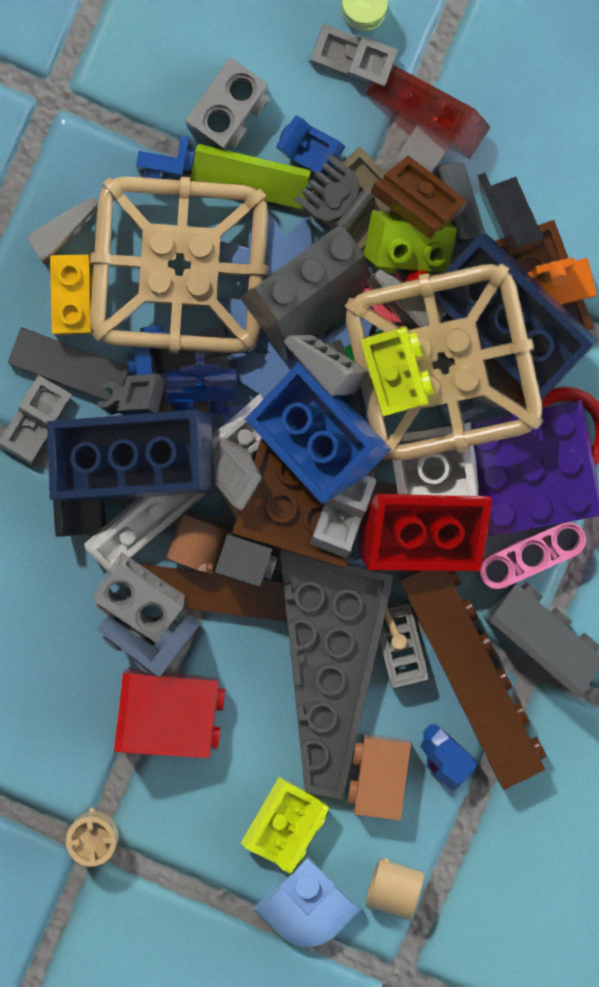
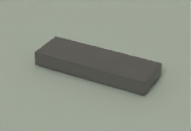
M23 327L20 328L8 363L105 400H109L112 395L102 388L103 384L112 381L119 386H124L126 376L129 373V367Z

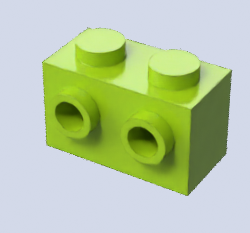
M372 210L364 255L375 265V269H381L386 273H397L398 269H409L411 271L425 270L430 276H433L434 272L444 273L450 266L457 228L449 223L442 230L439 229L432 239H429L397 213Z

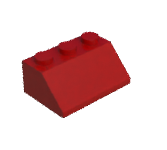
M376 494L367 506L360 522L357 552L368 570L481 571L493 499L490 496Z

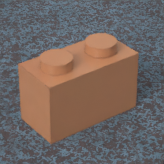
M363 734V742H356L352 765L359 766L357 781L350 780L347 799L348 804H354V815L401 821L411 747L410 740Z

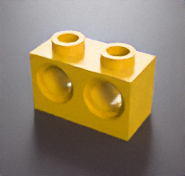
M50 255L52 334L55 336H90L94 332L90 322L93 265L90 264V255Z

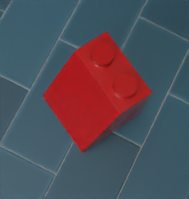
M127 668L122 675L114 752L209 758L211 749L218 750L221 727L214 726L215 710L223 711L225 688L218 687L219 678L164 672L158 677L154 673L152 675L147 674L141 669Z

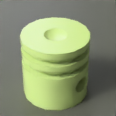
M342 0V17L346 24L354 30L362 32L371 31L380 26L385 19L389 0Z

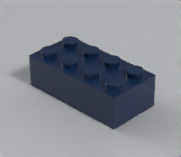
M487 233L480 234L444 273L480 265L500 266L501 263L509 268L508 273L513 277L517 287L527 337L532 339L534 349L530 351L542 400L599 341ZM490 280L434 292L436 302L454 320L465 318L471 312ZM498 287L476 322L481 346L484 349L512 343L500 287ZM515 353L494 357L521 384Z
M199 410L47 421L50 500L81 502L215 493L212 420L209 413Z

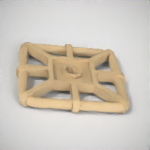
M130 176L117 177L113 180L110 177L102 183L103 189L100 191L98 198L94 253L90 254V264L93 265L90 322L91 328L94 331L91 335L97 342L102 340L104 343L114 346L169 349L170 354H179V350L225 354L243 353L245 351L251 353L257 347L256 342L259 339L261 326L247 308L246 329H242L217 300L218 275L249 277V291L264 280V277H268L269 266L265 265L268 229V207L265 201L267 195L261 189L256 190L245 185L190 181V177L181 176L180 180ZM123 192L178 195L177 226L150 224ZM189 196L245 201L215 228L187 226ZM114 201L143 232L141 257L110 254ZM253 210L250 264L220 263V238ZM178 255L184 256V261L191 264L190 269L183 271V276L175 275V269L168 267L169 261H175ZM109 267L140 269L139 293L106 320ZM144 303L172 305L170 334L114 329ZM182 306L208 307L235 338L180 335Z
M502 263L500 266L480 265L431 277L429 273L419 275L418 280L369 290L357 295L354 299L350 297L345 305L347 308L346 325L354 360L368 372L369 368L360 342L361 339L365 338L362 318L384 332L400 328L368 307L423 295L430 325L410 329L408 332L409 334L417 333L423 355L416 357L420 372L428 371L434 394L427 395L429 404L408 409L389 439L370 374L360 386L369 425L392 449L383 458L384 460L388 461L389 458L392 460H408L457 449L458 453L468 451L469 446L521 436L530 432L533 428L538 429L543 422L540 418L542 415V401L530 351L534 349L532 339L527 337L516 284L513 277L508 273L509 268ZM490 280L467 317L441 323L434 292ZM498 287H500L512 343L482 349L476 322ZM439 352H445L447 358L453 357L455 360V365L449 367L448 374H442L441 369H435L433 366V362L438 360ZM515 353L526 408L490 386L485 359ZM484 395L517 416L519 420L465 431L459 400ZM447 403L453 434L398 445L422 408Z

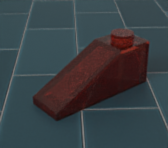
M392 65L384 87L372 84L366 92L370 98L415 127L417 124L421 125L450 144V149L468 159L472 157L491 128L475 108L395 65Z

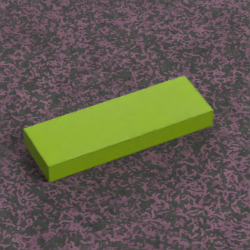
M198 144L190 181L245 185L256 190L261 189L267 195L265 201L302 209L303 207L295 201V198L299 195L305 199L302 189L308 186L311 170Z

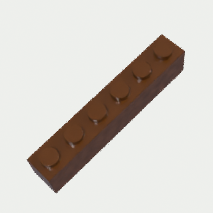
M417 570L399 579L502 789L506 790L544 771L545 768L541 760L547 758V755L538 737L530 739L524 727L530 721L521 703L518 702L513 705L507 693L508 690L513 688L503 667L496 670L490 658L496 652L487 634L484 633L479 636L473 624V621L479 618L469 598L462 601L455 588L461 585L456 571Z

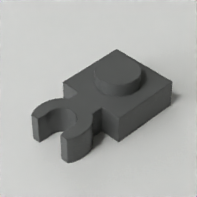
M159 374L126 376L124 386H119L112 381L106 382L102 388L112 396L107 401L98 402L97 406L109 415L117 413L122 415L158 413L166 380Z

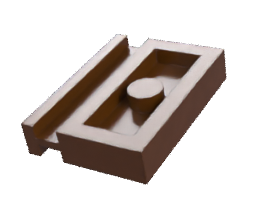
M406 156L385 173L382 180L374 182L371 190L373 196L429 239H432L439 229L442 230L465 210L468 200L410 156Z

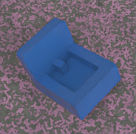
M295 115L291 123L282 130L276 148L290 161L311 170L314 174L319 171L327 177L329 173L322 169V164L327 163L333 168L334 165L327 160L328 156L332 154L338 159L345 146L339 140L312 127L303 118Z
M181 136L177 158L139 151L136 168L138 172L144 173L143 178L167 179L169 177L180 180V176L184 177L185 170L192 171L196 148H190L189 137Z
M163 325L140 328V332L170 334V331L164 332ZM134 347V353H127L130 376L154 374L151 348Z

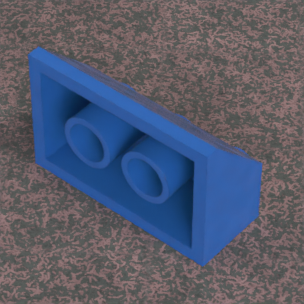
M297 363L245 418L321 503L328 502L366 477L392 450L342 395L331 396L302 363Z

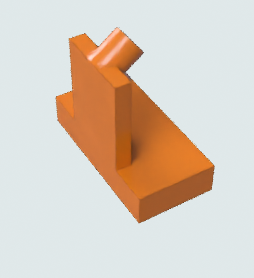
M574 257L535 266L531 272H527L561 305L597 296L588 258L575 261Z

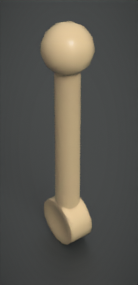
M387 607L384 619L393 636L392 646L398 651L404 650L407 647V639L399 633Z

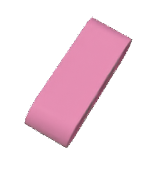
M565 522L552 525L486 555L482 561L481 571H478V576L482 583L494 589L510 586L578 555L586 544L585 532L575 523ZM569 528L576 535V543L573 548L565 551L558 546L557 535L563 529ZM530 544H535L541 550V559L534 566L524 564L521 557L523 549ZM494 560H500L506 566V575L498 582L490 581L486 575L488 564Z

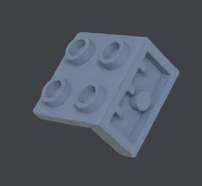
M190 615L181 624L174 620L156 643L149 638L144 640L134 635L128 629V624L117 616L115 618L107 617L97 630L103 634V640L110 647L118 651L123 649L134 658L135 665L143 672L150 675L154 673L160 677L200 626V623Z

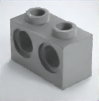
M230 57L185 120L187 127L218 149L227 150L229 145L236 148L248 131L244 127L251 114L258 117L270 100V97L266 95L269 90L268 83ZM235 84H248L253 90L252 95L244 101L234 99L230 92ZM216 114L227 116L230 120L228 129L220 133L212 131L208 126L212 116Z
M121 552L95 587L92 600L96 602V607L110 618L117 616L126 622L128 629L134 635L144 640L149 638L156 643L183 608L185 595ZM122 583L127 585L131 592L128 595L119 596L113 593L110 587L114 584ZM148 605H155L163 613L158 617H149L142 609Z

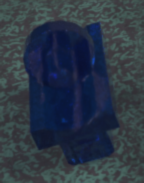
M196 354V365L181 366V371L166 372V403H171L174 411L195 410V402L210 401L212 413L216 415L230 414L234 400H238L237 369H220V364L205 365L204 354Z

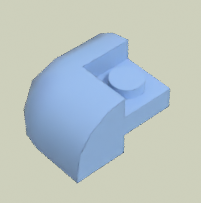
M307 856L253 910L280 937L292 945L310 948L323 945L335 937L362 907Z

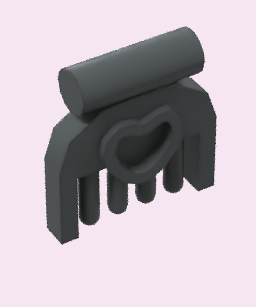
M330 154L327 160L345 173L344 177L330 165L323 163L322 169L339 182H332L324 174L317 171L315 176L325 184L324 188L314 180H310L308 184L323 196V201L307 188L302 189V194L319 207L318 210L299 195L295 198V201L318 219L329 222L339 218L336 224H343L349 232L375 198L364 189L358 194L359 179L355 173Z

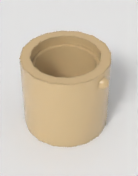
M90 808L88 812L82 813L74 820L66 835V847L69 855L74 861L83 866L94 867L103 864L110 859L118 844L119 830L117 824L111 816L102 811H95L94 808Z
M379 858L369 885L365 907H368L369 910L375 909L410 920L420 895L424 872L391 862L388 858Z

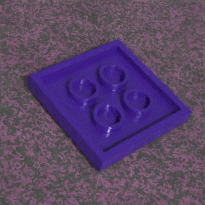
M582 400L542 408L540 418L543 422L538 429L533 428L530 432L521 436L474 445L481 496H490L493 499L488 524L489 537L599 516V484ZM511 414L471 422V430L519 420V418Z

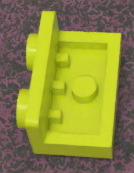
M407 326L360 340L383 416L429 404L427 395L434 394L428 371L420 372L416 357L423 355L416 332L409 334Z
M278 777L240 844L246 849L276 863L283 871L291 874L296 865L304 859L306 848L315 832L323 826L329 807L316 795L307 793L297 785Z

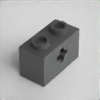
M230 528L215 572L259 587L263 577L271 580L279 553L273 552V547L232 535L233 529Z

